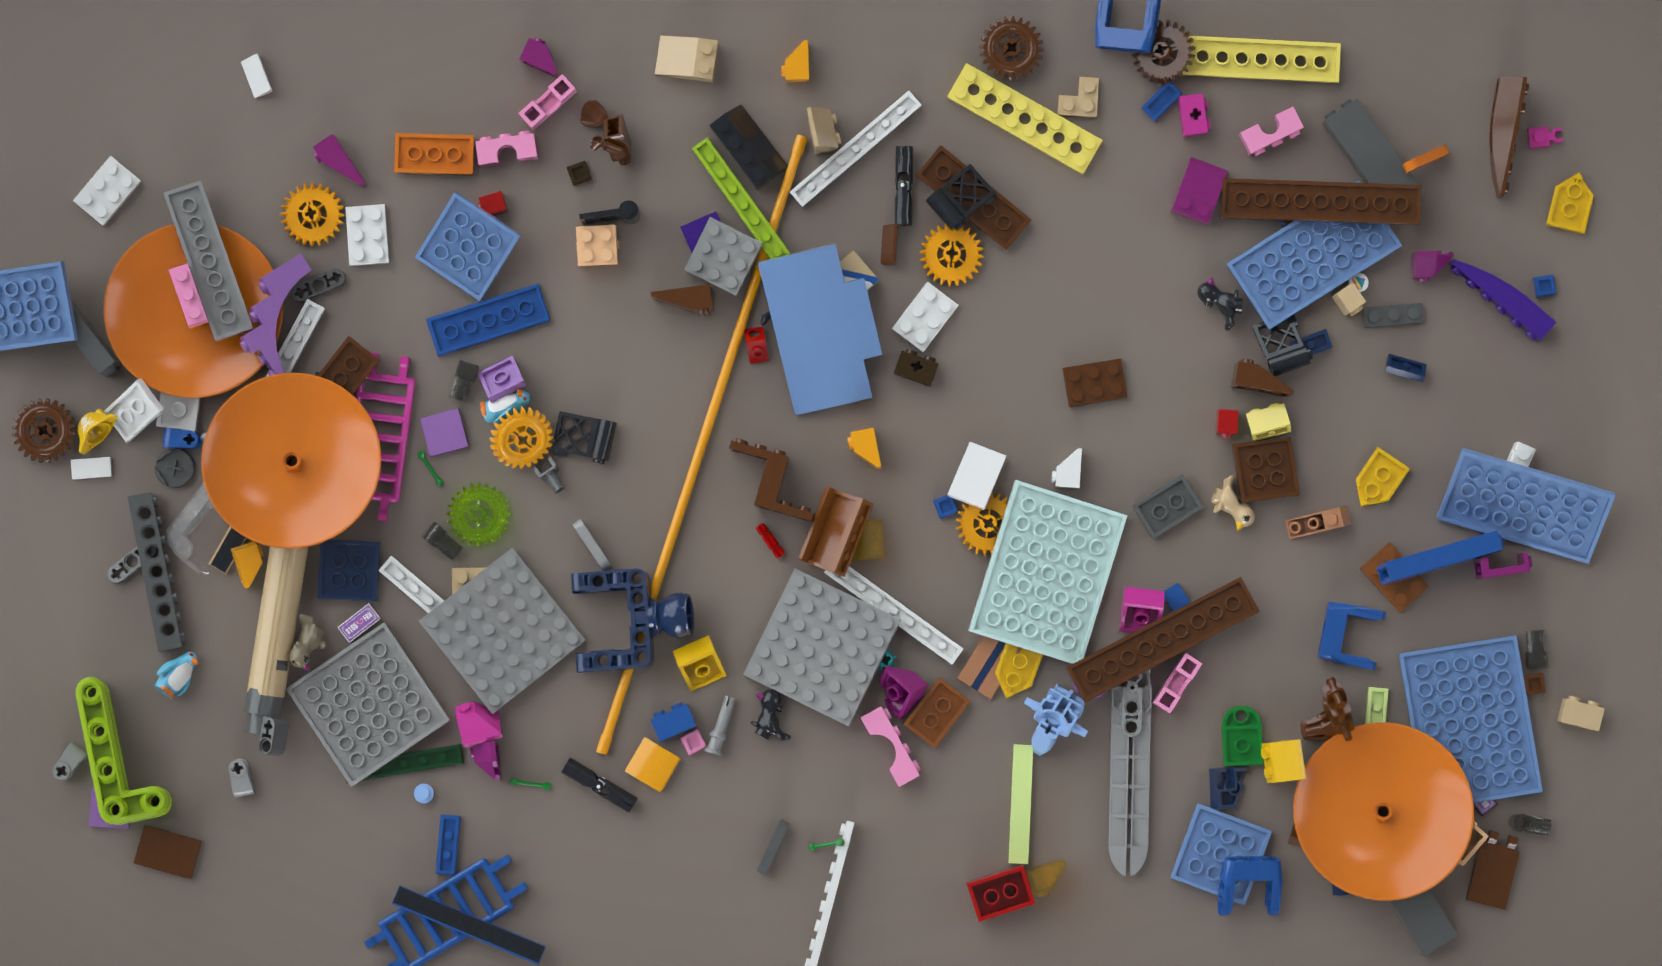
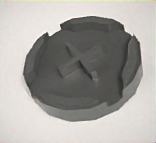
M168 449L158 456L155 473L162 484L171 488H179L186 485L192 479L195 473V464L187 452L181 449Z

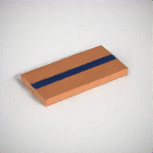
M983 636L957 679L991 699L1000 685L995 671L1005 642ZM1018 647L1016 654L1020 653L1021 647Z

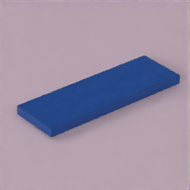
M539 283L426 319L438 357L551 321Z

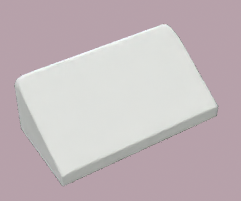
M258 53L241 61L254 98L273 92Z

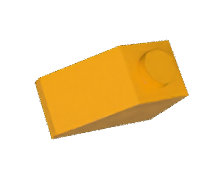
M804 40L787 57L785 66H781V75L785 77L786 83L809 82L808 40Z
M255 542L231 549L242 586L245 589L249 588L262 564L261 557L264 556L261 546H257Z

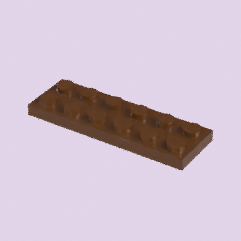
M940 145L918 171L916 177L935 192L967 166ZM968 171L963 175V182L975 183V176ZM951 185L947 189L951 195L960 196V186ZM963 186L962 196L973 197L974 187ZM991 187L996 192L994 195L995 200L987 207L983 204L967 219L1007 250L1030 223L1031 219ZM976 188V197L984 198L989 194L985 188ZM962 199L961 206L966 212L973 207V200Z

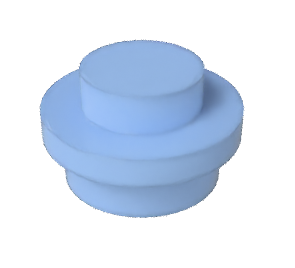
M420 784L415 788L414 797L418 802L428 803L433 799L434 790L430 785Z

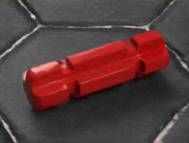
M764 523L758 525L756 531L759 535H762L761 538L769 549L773 550L774 556L777 559L783 556L785 551L782 547H779V543L772 533L768 532L767 526Z

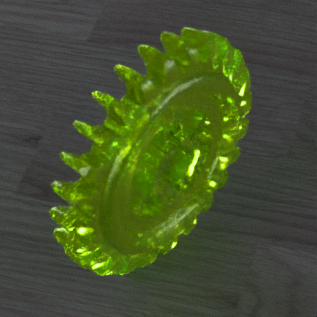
M480 482L477 483L476 488L470 483L469 490L462 486L463 493L456 491L458 498L451 497L454 505H447V507L452 509V512L446 513V515L452 517L447 523L454 524L450 530H457L455 537L463 535L461 542L469 539L470 546L474 541H476L478 547L481 541L487 546L488 539L495 543L494 536L502 538L499 531H507L503 525L510 524V521L505 519L511 516V513L505 511L510 508V505H504L507 498L500 499L502 491L495 493L496 486L489 490L488 483L485 484L484 488H482ZM478 500L477 505L473 507L469 505L471 502ZM480 500L486 501L490 507L480 506ZM468 507L474 511H479L481 509V514H483V516L488 518L490 521L480 517L475 519L476 515L474 514V512L469 510ZM490 509L493 510V518L488 516V510ZM465 510L469 512L470 518L467 520L465 519ZM470 520L476 522L477 529L471 527L467 522ZM486 522L489 524L480 529V523Z

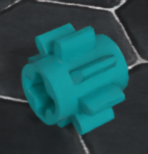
M891 648L888 652H885L887 657H891V660L888 661V665H885L883 662L880 663L879 671L882 667L896 666L892 661L897 655L891 656Z

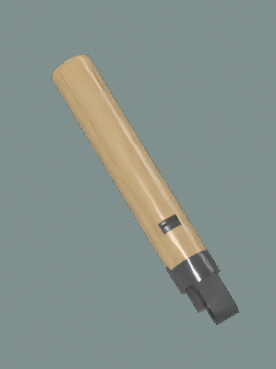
M270 547L244 709V712H247L245 732L260 735L259 751L263 755L281 756L286 747L288 722L285 719H280L285 698L290 666L289 657L293 647L308 547L293 549Z

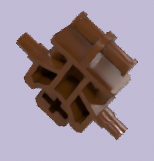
M1330 677L1326 680L1327 685L1322 687L1324 711L1314 718L1302 721L1300 724L1304 740L1320 742L1329 740L1337 734H1342L1345 741H1350L1353 738L1351 731L1355 730L1346 692L1342 688L1341 683H1336V679Z

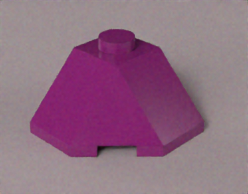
M1442 251L1415 252L1411 255L1412 279H1418V282H1429V278L1436 276L1454 256L1453 252H1446V254H1442Z
M890 666L885 667L879 680L881 688L885 689L887 696L884 699L886 707L900 720L920 701L928 686L915 672Z
M487 741L470 747L471 759H474V763L494 780H502L499 742Z

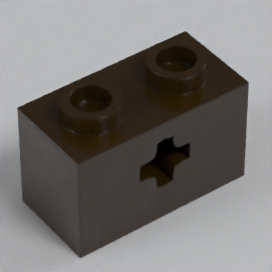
M906 349V352L901 351L894 374L931 387L939 364L935 362V358L926 355L922 358L917 356V352ZM916 362H919L922 370L918 369L917 372H914V367L911 364L915 365Z

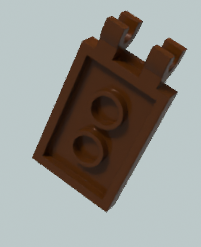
M1489 830V837L1486 843H1483L1478 848L1466 900L1505 910L1520 852L1514 851L1518 837L1508 835L1506 845L1496 843L1499 833Z

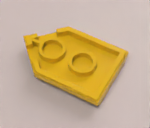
M1580 172L1555 186L1546 225L1585 234L1594 195L1587 187Z
M1377 447L1355 479L1360 506L1388 502L1410 468Z
M1005 643L995 675L1006 698L1032 687L1043 654L1022 648L1020 653L1016 654L1018 647Z

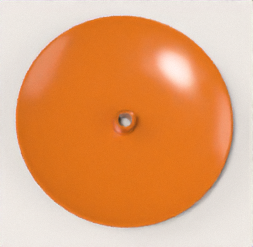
M171 224L139 239L124 253L116 264L109 278L104 297L103 311L107 336L121 363L137 379L142 378L147 386L159 392L183 398H202L219 395L246 382L263 365L257 357L258 351L250 355L240 345V342H242L240 337L250 331L216 342L209 322L189 328L169 269L187 264L188 262L175 225ZM217 225L249 315L251 307L269 297L267 293L264 294L258 284H260L259 279L273 271L265 256L249 240L228 228ZM283 303L277 318L276 343L283 321ZM249 315L253 329L259 326L258 322L254 323Z
M281 373L251 382L238 390L221 406L210 423L204 439L201 469L203 482L211 503L223 520L235 531L254 542L270 547L285 549L304 548L334 538L350 527L361 516L370 503L378 484L381 469V449L372 419L361 403L350 392L340 385L319 376L305 373ZM290 458L297 459V464L294 466H288L287 462Z
M1376 722L1358 725L1354 727L1355 730L1351 731L1353 738L1350 741H1345L1342 734L1333 736L1308 760L1305 765L1306 779L1298 780L1293 803L1295 830L1308 860L1334 886L1365 899L1378 901L1401 900L1416 896L1436 886L1460 862L1467 849L1473 830L1474 804L1472 792L1465 773L1457 760L1441 743L1431 736L1401 724ZM1379 808L1387 809L1388 816H1379L1377 810Z

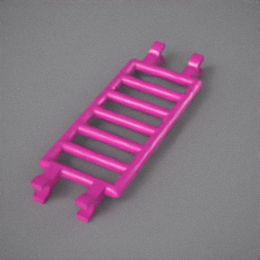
M370 352L379 359L378 353ZM404 356L400 357L398 376L376 373V365L365 380L407 385L406 397L363 391L364 382L354 395L360 403L362 399L405 405L403 416L367 412L372 420L402 424L400 436L377 433L379 441L399 444L398 455L381 453V461L396 463L395 475L380 473L378 480L393 482L392 494L374 492L372 500L381 501L378 520L386 522L388 521L389 503H397L400 499L416 385L414 378L407 377L410 358Z

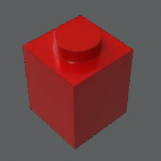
M501 191L478 197L480 203H477V206L492 216L508 212Z
M1217 410L1216 434H1220V438H1232V435L1237 434L1239 410Z

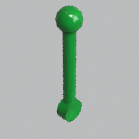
M419 451L417 453L418 458L423 460V462L435 478L436 485L442 486L444 483L443 480L439 479V477L437 476V474L425 458V453L423 451Z
M516 778L510 779V784L513 786L520 784L542 787L545 790L551 788V784L548 782L542 784L520 781Z
M838 838L833 842L809 844V849L814 851L816 848L832 845L843 846L845 841L842 838Z

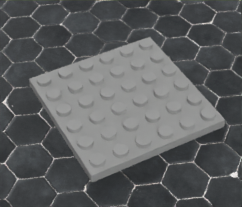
M513 548L418 621L491 714L499 710L586 641Z
M795 568L743 675L850 727L901 619Z
M385 622L286 688L351 787L450 721V718Z

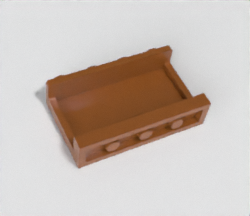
M827 486L822 494L819 507L815 512L812 525L808 530L805 543L801 548L799 560L845 577L874 503Z

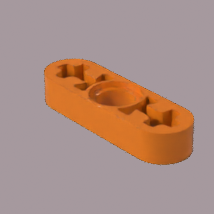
M1445 144L1403 163L1402 166L1405 172L1409 173L1450 154Z

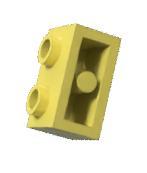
M1274 403L1264 409H1253L1246 414L1253 441L1291 432V424L1284 403Z

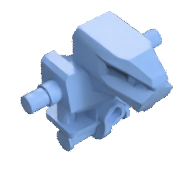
M1056 684L1054 689H1049L1046 698H1043L1041 703L1029 697L1026 698L1024 704L1036 711L1033 718L1039 723L1032 737L1034 753L1041 756L1051 750L1059 735L1068 737L1071 732L1079 734L1084 738L1087 735L1088 730L1076 723L1083 713L1085 703L1082 698L1074 694L1073 690L1070 689L1068 691L1060 687L1059 684Z

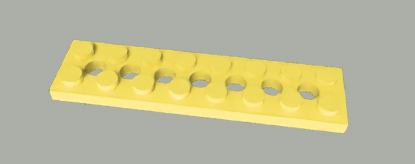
M1189 36L1187 38L1194 39L1190 46H1195L1196 48L1190 52L1195 55L1194 58L1189 59L1193 65L1186 66L1189 71H1182L1183 76L1339 83L1341 43ZM1200 51H1204L1208 55V59L1204 62L1197 59V53ZM1220 52L1227 55V61L1224 63L1219 62L1216 58ZM1239 53H1243L1247 57V61L1243 64L1238 63L1236 60V55ZM1259 54L1266 57V63L1263 65L1256 62V56ZM1276 56H1284L1286 64L1278 65L1275 62ZM1298 56H1302L1306 61L1302 67L1297 66L1295 63V58ZM1317 57L1325 60L1324 67L1319 68L1315 65L1314 61Z
M968 63L965 64L947 96L951 101L1082 175L1103 141ZM971 85L978 86L979 93L971 95L968 92V87ZM989 94L996 97V103L993 105L985 102V97ZM1005 104H1010L1013 107V112L1009 115L1004 114L1002 111V107ZM1022 114L1029 115L1030 122L1022 124L1019 121V116ZM1040 123L1047 126V132L1044 134H1040L1036 130V126ZM1056 133L1063 134L1064 142L1056 143L1053 140V136ZM1079 143L1081 151L1073 153L1070 149L1071 144Z

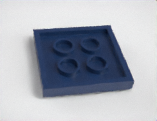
M327 540L320 543L317 598L377 601L381 542Z

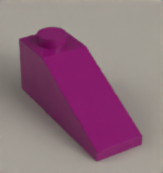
M333 134L313 146L316 151L313 155L319 163L323 162L329 168L362 187L367 186Z

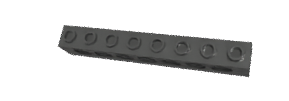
M151 492L128 496L158 652L182 648V643H185V636L183 631H179L178 624L182 622L180 612L175 611L174 604H178L176 592L172 593L170 585H174L172 573L167 571V566L170 565L168 554H164L163 546H166L164 534L160 535L159 527H162L160 515L156 516L155 508L158 507L157 497L152 496ZM144 508L151 511V516L148 519L140 517V511ZM153 528L155 530L154 537L150 539L145 538V529ZM151 547H156L159 550V554L155 558H150L147 554ZM155 566H160L163 570L160 577H154L151 573ZM160 585L165 586L167 590L166 594L162 597L157 596L155 593L156 588ZM162 605L170 607L169 615L162 616L159 613ZM167 624L174 626V633L169 636L163 632V628Z

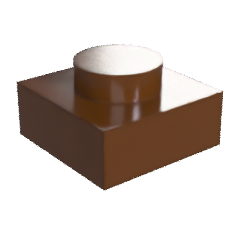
M1543 673L1523 675L1526 695L1546 692Z

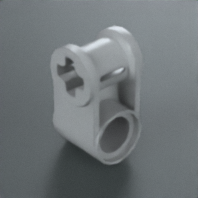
M71 742L53 767L52 773L54 777L58 780L70 779L88 756L87 752ZM66 767L65 771L67 774L60 775L61 771L59 769Z
M242 758L232 761L228 768L234 797L238 798L255 794V785L248 762ZM235 766H243V769L239 772V770H235Z

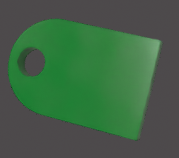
M1247 706L1232 707L1224 714L1221 722L1223 766L1263 764L1261 756L1262 725L1259 715ZM1238 710L1245 711L1246 718L1244 721L1236 719L1235 714Z

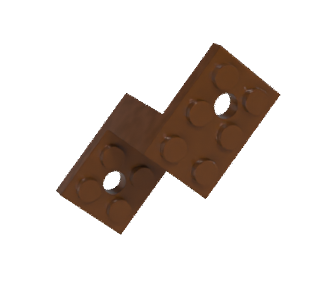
M736 438V441L731 440L730 450L767 460L754 505L812 522L814 513H811V508L799 506V509L792 507V503L780 500V504L777 503L789 461L786 452L774 449V452L767 451V447L760 444H755V447L748 445V441Z

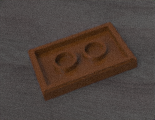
M144 825L134 864L192 879L202 840Z

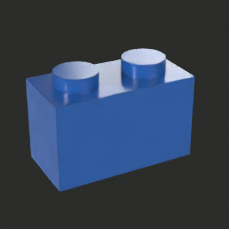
M681 702L671 706L672 711L665 713L662 710L653 714L654 718L651 719L659 741L697 726L688 704L683 705Z

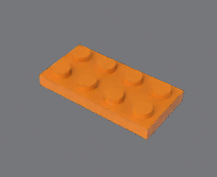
M395 133L394 172L473 175L475 136Z

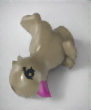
M299 614L298 619L301 628L298 641H296V644H294L293 649L290 651L289 659L293 666L309 670L311 652L326 647V642L322 640L325 634L320 626L313 624L312 616Z

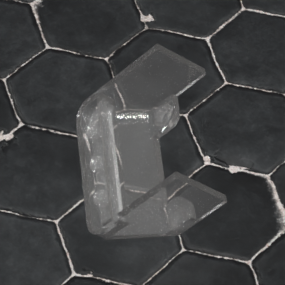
M204 483L168 527L164 535L166 542L175 555L199 575L208 574L210 571L191 556L194 547L187 537L210 508L216 511L209 499Z

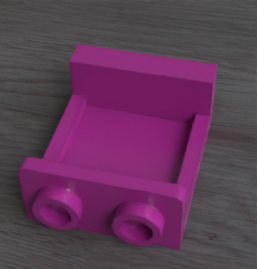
M1527 552L1517 553L1518 565L1496 569L1489 568L1488 558L1475 559L1476 579L1530 572L1532 567L1531 556H1528Z

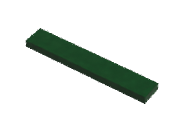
M461 744L400 754L364 780L463 764Z

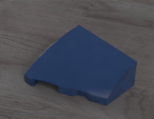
M1249 766L1209 769L1211 808L1217 810L1236 808L1239 794L1244 788L1242 783L1246 772H1250Z

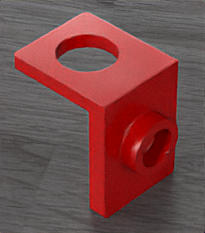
M763 326L745 329L744 334L750 364L769 361ZM754 332L760 333L756 337L749 336L751 333Z

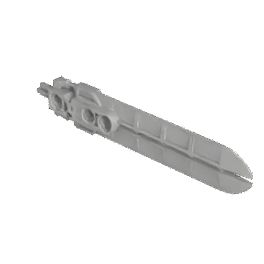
M1151 669L1144 672L1147 685L1141 688L1137 685L1143 678L1142 673L1126 681L1125 687L1117 686L1111 691L1109 854L1116 870L1126 876L1127 848H1130V876L1135 875L1140 870L1148 853L1152 706ZM1131 701L1137 707L1133 713H1129L1126 710L1127 703ZM1130 721L1136 724V730L1132 733L1126 730V724ZM1129 737H1132V755H1129ZM1129 759H1132L1131 784H1128ZM1128 788L1131 789V814H1127ZM1127 818H1131L1130 844H1127Z

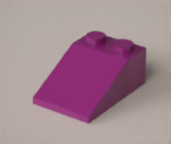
M1190 157L1170 212L1207 226L1223 186V178L1226 177L1228 170Z

